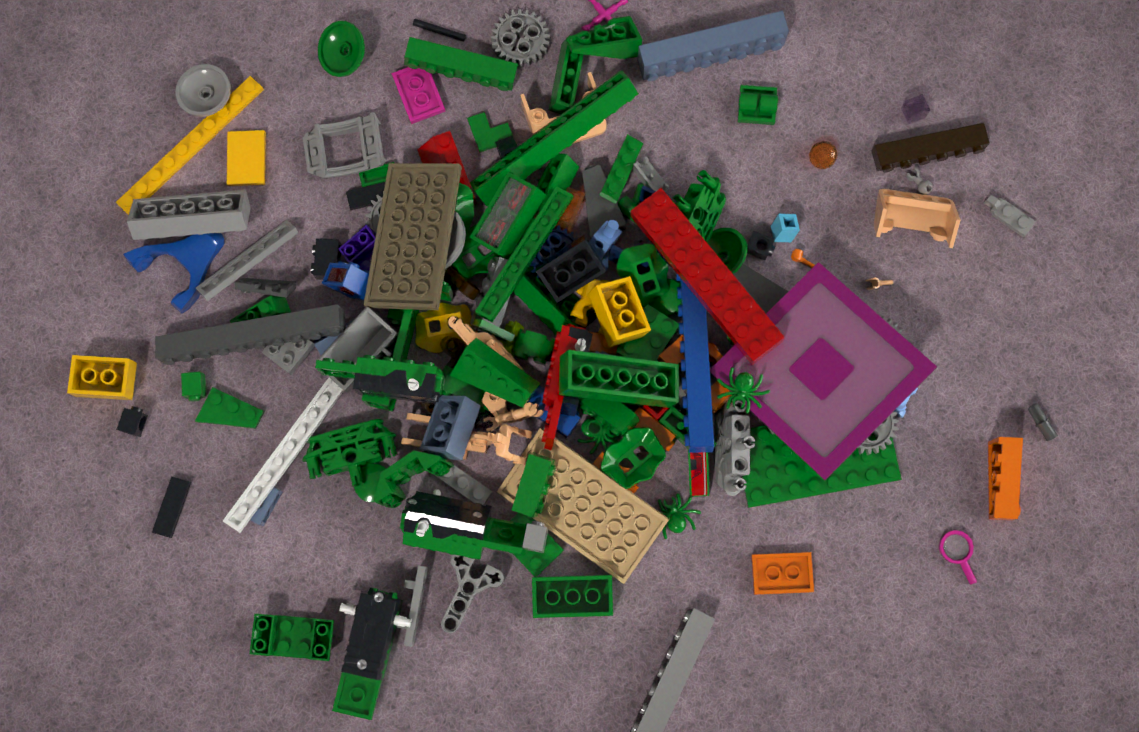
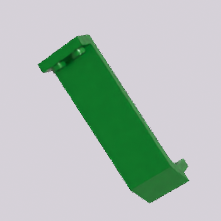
M443 281L440 299L452 302L454 297L452 288L447 282ZM405 309L392 357L396 362L407 360L416 325V316L419 310ZM362 395L361 399L367 406L392 412L396 403V399H389L387 397Z

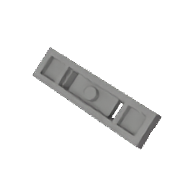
M418 566L416 580H405L404 588L414 589L408 618L412 619L410 628L407 626H397V628L406 629L404 646L414 647L428 567Z

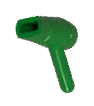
M643 183L637 185L632 199L624 196L617 203L623 215L633 222L630 211L639 204Z

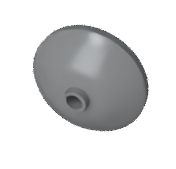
M210 64L197 65L188 69L178 80L175 92L176 99L180 107L188 114L197 117L210 116L220 111L226 105L231 93V84L227 75L220 68Z

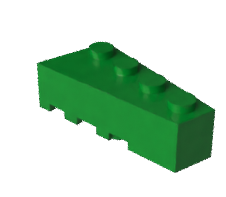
M477 338L465 348L450 374L454 378L522 408L532 398L541 384Z

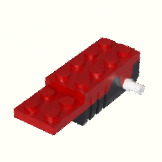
M572 324L562 325L561 332L557 331L542 403L545 404L544 410L548 411L546 418L547 424H545L541 442H545L544 449L552 450L559 415L575 416L580 398L559 395L560 356L567 350L589 352L593 336L586 328L577 327Z

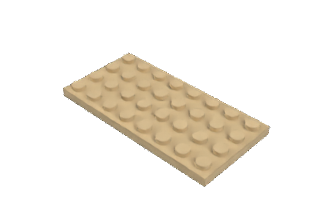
M540 428L521 457L528 458V455L534 452L555 459L554 465H556L554 475L549 477L548 484H550L548 494L543 496L542 502L544 507L542 513L533 519L544 523L545 527L625 584L665 527L669 518L630 490L621 487L609 475L602 472V470L557 438L554 439L552 450L544 449L545 442H541L544 429ZM515 464L497 491L511 503H514L525 468L521 464Z

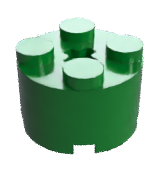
M519 329L513 352H515L517 358L527 360L530 357L533 358L535 363L545 366L546 362H550L555 339L552 338L549 341L547 336L528 330L524 334V331Z

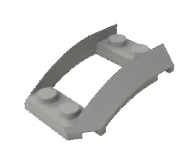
M372 112L368 116H360L342 122L322 125L315 124V128L310 133L307 132L303 137L308 173L322 178L356 174L383 166L387 159L383 158L379 132L381 123L376 114ZM359 132L364 161L327 168L323 138Z

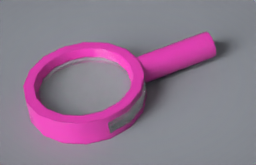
M954 530L947 532L939 541L941 556L949 563L960 564L969 584L976 583L977 580L967 562L973 554L974 546L971 538L962 531Z

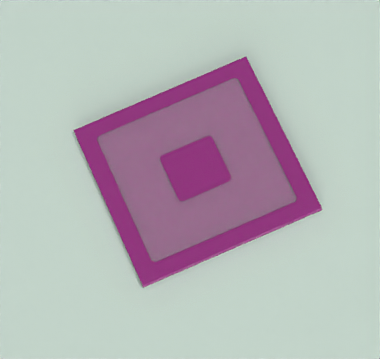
M818 262L766 313L784 335V341L753 366L737 346L734 345L710 369V373L716 379L720 378L725 384L732 387L729 380L731 367L734 368V384L738 374L748 372L754 379L752 388L759 381L760 374H763L762 383L753 392L770 390V393L752 396L761 404L762 408H758L750 399V411L823 480H826L937 366Z

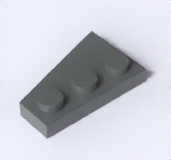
M239 278L235 281V289L241 290V292H255L286 298L296 288V281Z

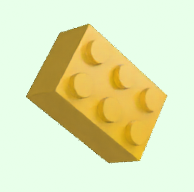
M630 276L596 285L588 293L609 347L642 338L651 331Z
M72 355L67 393L75 397L133 400L137 363L129 358Z

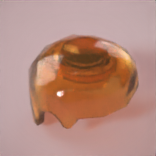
M827 141L815 143L809 152L811 164L818 169L832 167L838 155L836 147Z

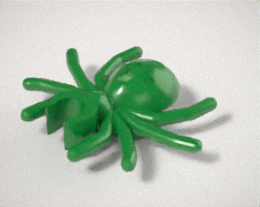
M733 367L730 368L729 380L732 387L725 384L720 378L717 379L722 386L731 390L717 396L720 399L731 395L726 405L727 409L730 408L732 399L734 408L737 401L743 402L741 409L745 407L747 401L746 413H749L750 399L758 408H762L761 404L752 396L770 393V390L753 392L762 383L763 374H760L759 381L754 388H752L754 385L753 376L748 372L738 374L734 384Z
M590 412V414H588L595 418V415ZM587 419L581 426L583 434L594 438L577 440L580 443L596 441L589 454L594 453L600 441H602L604 450L607 448L605 440L610 443L619 441L610 439L616 437V435L610 434V426L608 427L606 423L602 425L595 419Z
M679 493L676 494L678 505L674 497H672V505H667L664 499L663 506L661 500H658V505L663 511L662 514L669 518L667 525L670 531L681 533L686 527L684 517L691 523L692 529H696L693 520L687 514H683H701V511L695 509L683 510L691 502L692 497H689L683 506H681ZM666 525L662 529L664 539L668 538L666 534Z

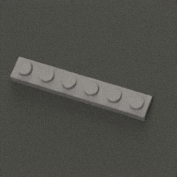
M285 220L196 287L197 291L207 301L215 297L220 291L247 273L248 270L276 251L281 245L291 240L298 233L297 229Z

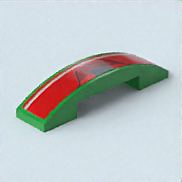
M688 451L690 497L709 496L708 452L689 453Z

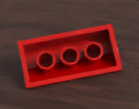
M450 131L433 136L417 149L422 164H460L462 169L459 183L468 186L472 190ZM473 193V205H476L477 203Z

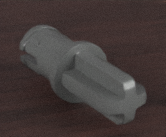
M1037 403L1029 406L1028 411L1036 422L1035 426L1040 429L1046 441L1056 438L1058 434L1051 426L1050 419L1046 418Z

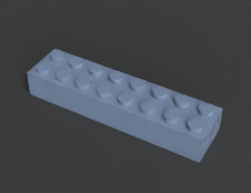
M783 11L640 45L637 61L642 79L654 81L660 76L671 77L676 72L683 71L687 73L700 66L701 68H707L713 63L719 62V64H724L733 58L740 60L749 54L760 55L770 49L777 51L784 46L789 29Z

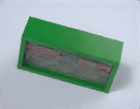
M508 172L469 238L508 260L546 194L538 187Z

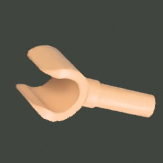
M876 277L867 279L866 282L870 281L872 287L866 289L873 290L882 285H892L893 280L882 281Z

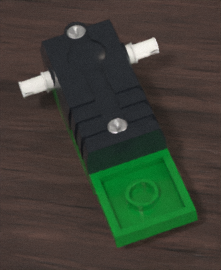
M372 355L357 357L356 365H354L355 362L343 360L342 363H337L331 358H323L322 361L316 360L315 368L322 375L354 379L353 389L358 395L387 397L389 399L431 404L439 402V398L442 396L445 376L441 369L431 362H423V365L415 364L413 360L406 359L403 362H396L394 358L383 357V360L375 359V356Z
M371 587L368 592L361 591L357 605L341 603L339 611L354 615V620L332 711L368 720L373 719L396 627L407 626L410 628L412 619L399 615L403 600L398 599L397 593L378 591V589Z

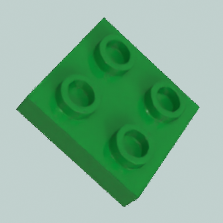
M740 85L737 122L774 125L778 105L777 88Z

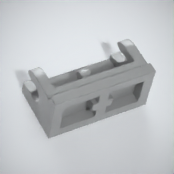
M644 157L641 163L637 161L633 164V171L644 186L654 191L662 188L666 192L670 189L647 157Z

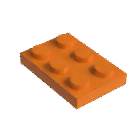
M811 552L751 555L754 595L814 592Z

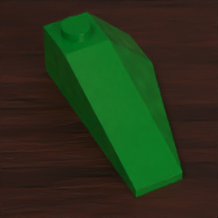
M631 16L608 20V24L603 26L600 24L596 25L589 32L582 31L566 38V42L571 53L628 59L638 57V48L642 45V37Z

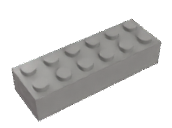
M246 190L133 199L127 224L133 240L172 236L182 237L230 231L239 232L247 230L251 207Z

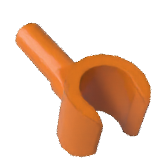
M795 249L792 251L791 259L793 261L804 263L810 268L815 266V264L802 257V250Z

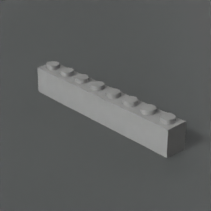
M692 608L691 611L687 610L683 621L686 623L683 629H678L674 637L677 642L674 648L670 646L666 654L668 661L665 666L661 665L657 674L660 677L657 685L652 684L648 693L651 696L648 703H643L639 712L643 715L639 722L635 721L631 732L664 731L715 618L695 608Z

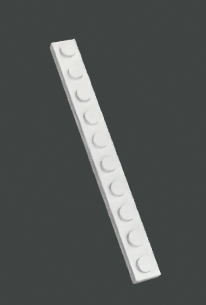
M330 378L326 380L223 520L225 524L241 533L344 392Z

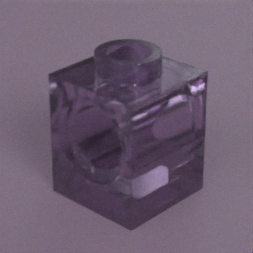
M923 94L906 100L901 107L908 125L926 118L930 112Z

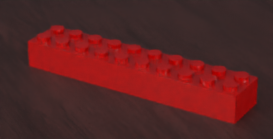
M662 188L658 189L630 211L634 222L652 244L656 246L657 250L752 366L784 341V335Z

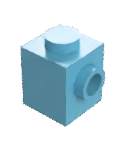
M796 214L777 215L771 225L773 239H775L774 242L791 243L800 231Z

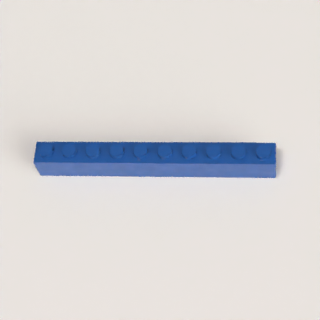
M676 273V281H680V287H677V299H681V305H678V317L682 316V323H679V335H683V341H680V353H684V359H681L680 365L681 371L685 373V378L681 379L682 390L685 389L686 396L682 397L683 408H686L687 415L683 416L684 427H687L688 434H684V444L688 446L689 453L713 452L714 433L706 309Z

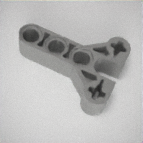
M452 555L451 564L456 569L459 587L441 622V627L445 632L454 633L459 630L476 594L491 587L497 588L503 585L505 576L500 570L487 564L482 576L478 579H473L470 572L476 559L464 556L463 560L469 566L465 564L457 566L458 562L455 560L457 557L461 558V556ZM498 573V577L501 580L493 584V580L486 574L496 575ZM468 582H472L474 585V590L471 593L464 591V585ZM458 600H462L465 603V609L460 612L455 608V603ZM450 618L456 621V627L452 630L446 626V621Z

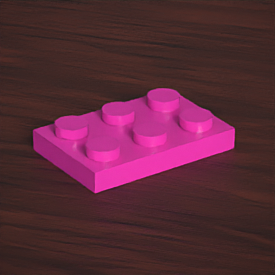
M409 67L391 73L411 124L446 112L431 73L424 69H412Z

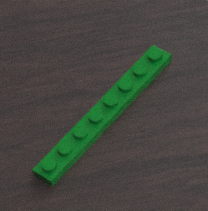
M556 186L475 310L477 315L493 323L574 198L573 194Z

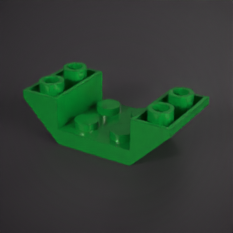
M413 450L381 472L374 501L388 508H396L406 499L400 485L406 484L411 480L412 476L424 471H428L436 476H444L454 464L438 455Z
M254 614L249 654L330 661L335 620Z

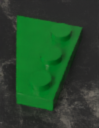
M212 387L195 422L256 429L265 411Z

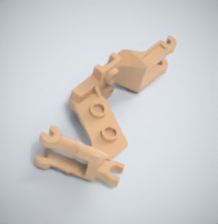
M450 317L448 321L449 326L457 332L467 345L477 338L518 368L524 370L513 358V355L504 348L502 342L498 341L494 335L486 332L476 333L470 325H464L462 319L457 320L454 324L456 317ZM485 392L482 403L495 416L483 419L484 422L490 420L493 422L492 427L486 429L488 432L496 430L497 427L503 424L508 425L517 421L521 422L523 419L532 416L541 417L544 413V410L538 411V404L531 402L526 403L523 408L512 409L508 412L506 408L507 400Z
M407 413L406 417L407 420L429 423L431 416ZM507 424L501 425L499 432L496 434L472 431L462 460H466L468 451L487 453L488 446L494 444L497 456L513 461V464L525 466L527 458L508 452L511 434L531 439L532 431L519 429ZM402 438L401 444L420 448L422 441Z

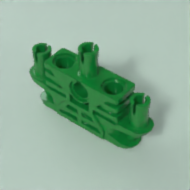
M702 170L698 173L699 176H697V180L702 184L691 183L684 199L679 194L674 195L672 199L676 201L674 204L708 243L726 202V196L724 193H720L721 182L719 178L711 177L707 171Z
M374 419L326 432L308 439L307 443L310 445L302 461L307 462L310 479L322 476L318 459H321L326 476L349 471L352 487H357L358 484L361 486L364 484L360 467L383 461L379 442L383 444L385 458H391V454L393 457L398 455L393 440L396 434L383 426L384 421L382 419ZM378 428L380 433H375L374 429ZM319 444L320 449L315 450V445ZM352 454H355L356 459L352 462H348V457Z

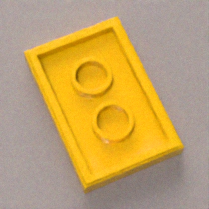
M264 130L227 132L228 186L265 185L266 132Z

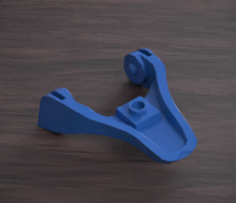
M221 233L195 234L173 243L139 247L123 255L137 272L146 270L158 256L168 254L174 257L190 273L189 289L178 293L171 301L172 306L182 314L189 310L201 295L196 287L204 282L209 266L225 244V240Z

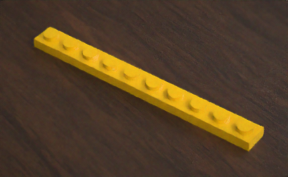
M249 76L230 94L226 105L220 111L203 119L119 198L116 203L129 215L133 199L150 198L264 90L263 87Z

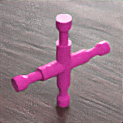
M588 0L594 5L599 15L592 19V22L588 25L581 27V29L589 31L591 27L598 25L603 20L608 24V20L613 19L610 15L616 12L617 8L621 5L628 3V0H620L606 10L596 0Z

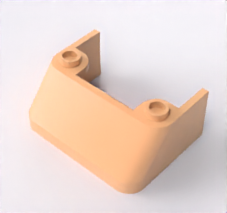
M591 72L588 73L587 80L590 91H587L582 99L597 88ZM520 95L522 108L532 136L559 117L556 116L549 119L546 111L541 108L530 110L525 95ZM606 119L589 130L586 135L573 142V144L603 134L606 130Z
M890 189L879 190L874 219L876 237H880L881 233L891 231L893 227L929 232L934 240H946L949 248H953L961 220L956 206L951 199Z

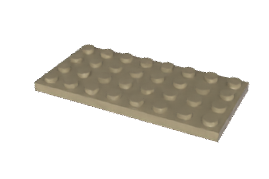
M389 163L364 299L365 307L439 310L462 169L460 164Z

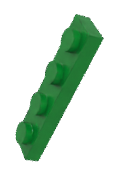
M628 134L626 135L599 193L600 196L616 204L642 148L643 143Z

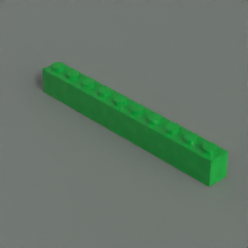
M622 70L471 181L472 188L486 206L489 205L508 172L525 180L535 170L540 169L543 164L555 158L565 148L570 147L581 136L586 135L593 127L601 124L611 114L616 113L620 107L632 101L639 93L629 77Z

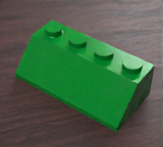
M528 267L513 290L515 295L555 335L557 331L561 332L562 325L572 324L578 327L579 324L575 323L576 316L570 314L579 299L572 293L557 303L541 278L537 277L538 274L531 272L534 267ZM589 309L586 312L587 318L590 316L591 313Z

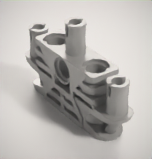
M733 399L730 408H726L727 402H725L722 411L716 416L715 442L717 443L715 446L716 482L731 496L737 495L739 491L746 488V485L743 486V484H747L745 479L740 477L750 474V449L755 446V443L751 444V442H755V439L750 436V417L740 415V412H743L746 407L741 409L743 403L737 401L734 408Z

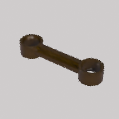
M451 266L445 269L444 276L456 285L462 294L471 300L477 297L480 293V289L462 277Z

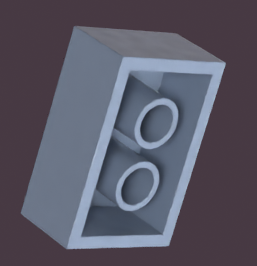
M442 395L439 398V402H436L420 450L428 454L438 455L444 459L462 460L481 405L466 396Z

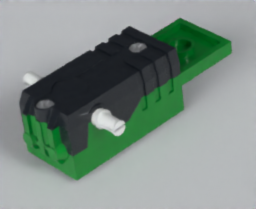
M435 489L433 494L416 491L414 496L406 500V506L402 511L400 529L403 532L402 544L449 553L451 555L465 556L471 559H481L484 547L512 554H522L527 525L491 518L492 506L490 505L483 506L480 503L473 504L470 501L463 502L460 499L440 496L441 491Z

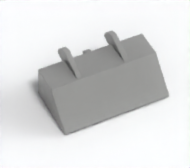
M367 306L318 360L322 361L323 358H331L337 363L348 360L355 362L354 365H356L357 357H363V355L375 356V359L380 360L386 354L392 358L393 355L388 350L397 341L398 333ZM328 376L345 392L349 393L353 389L354 379Z

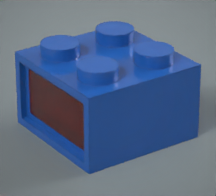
M342 261L329 263L321 284L351 299L364 300L369 271L359 269L360 266L353 262L348 264Z

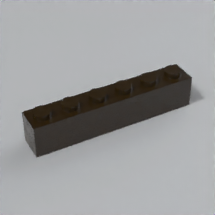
M979 123L876 144L871 152L876 170H882L883 173L894 170L896 167L906 169L916 163L925 165L930 163V160L937 159L940 162L947 160L950 156L960 158L969 152L979 154L985 151L990 142L985 124Z

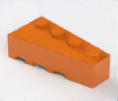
M997 437L988 441L989 519L1016 520L1020 515L1019 496L1023 438Z

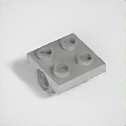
M305 339L300 343L288 342L282 346H266L262 353L292 375L315 345L309 339Z

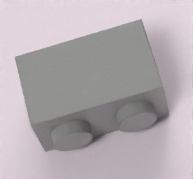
M532 521V524L527 523L522 546L524 550L544 553L548 535V528L545 527L544 523Z

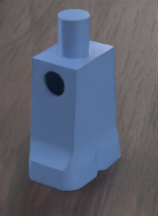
M615 220L606 221L589 242L606 270L609 267L608 257L610 248L616 243L622 233L618 229V222Z

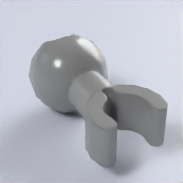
M914 167L913 172L916 176H911L910 173H907L906 178L918 185L919 193L929 194L933 189L932 183L929 180H923L919 176V169Z

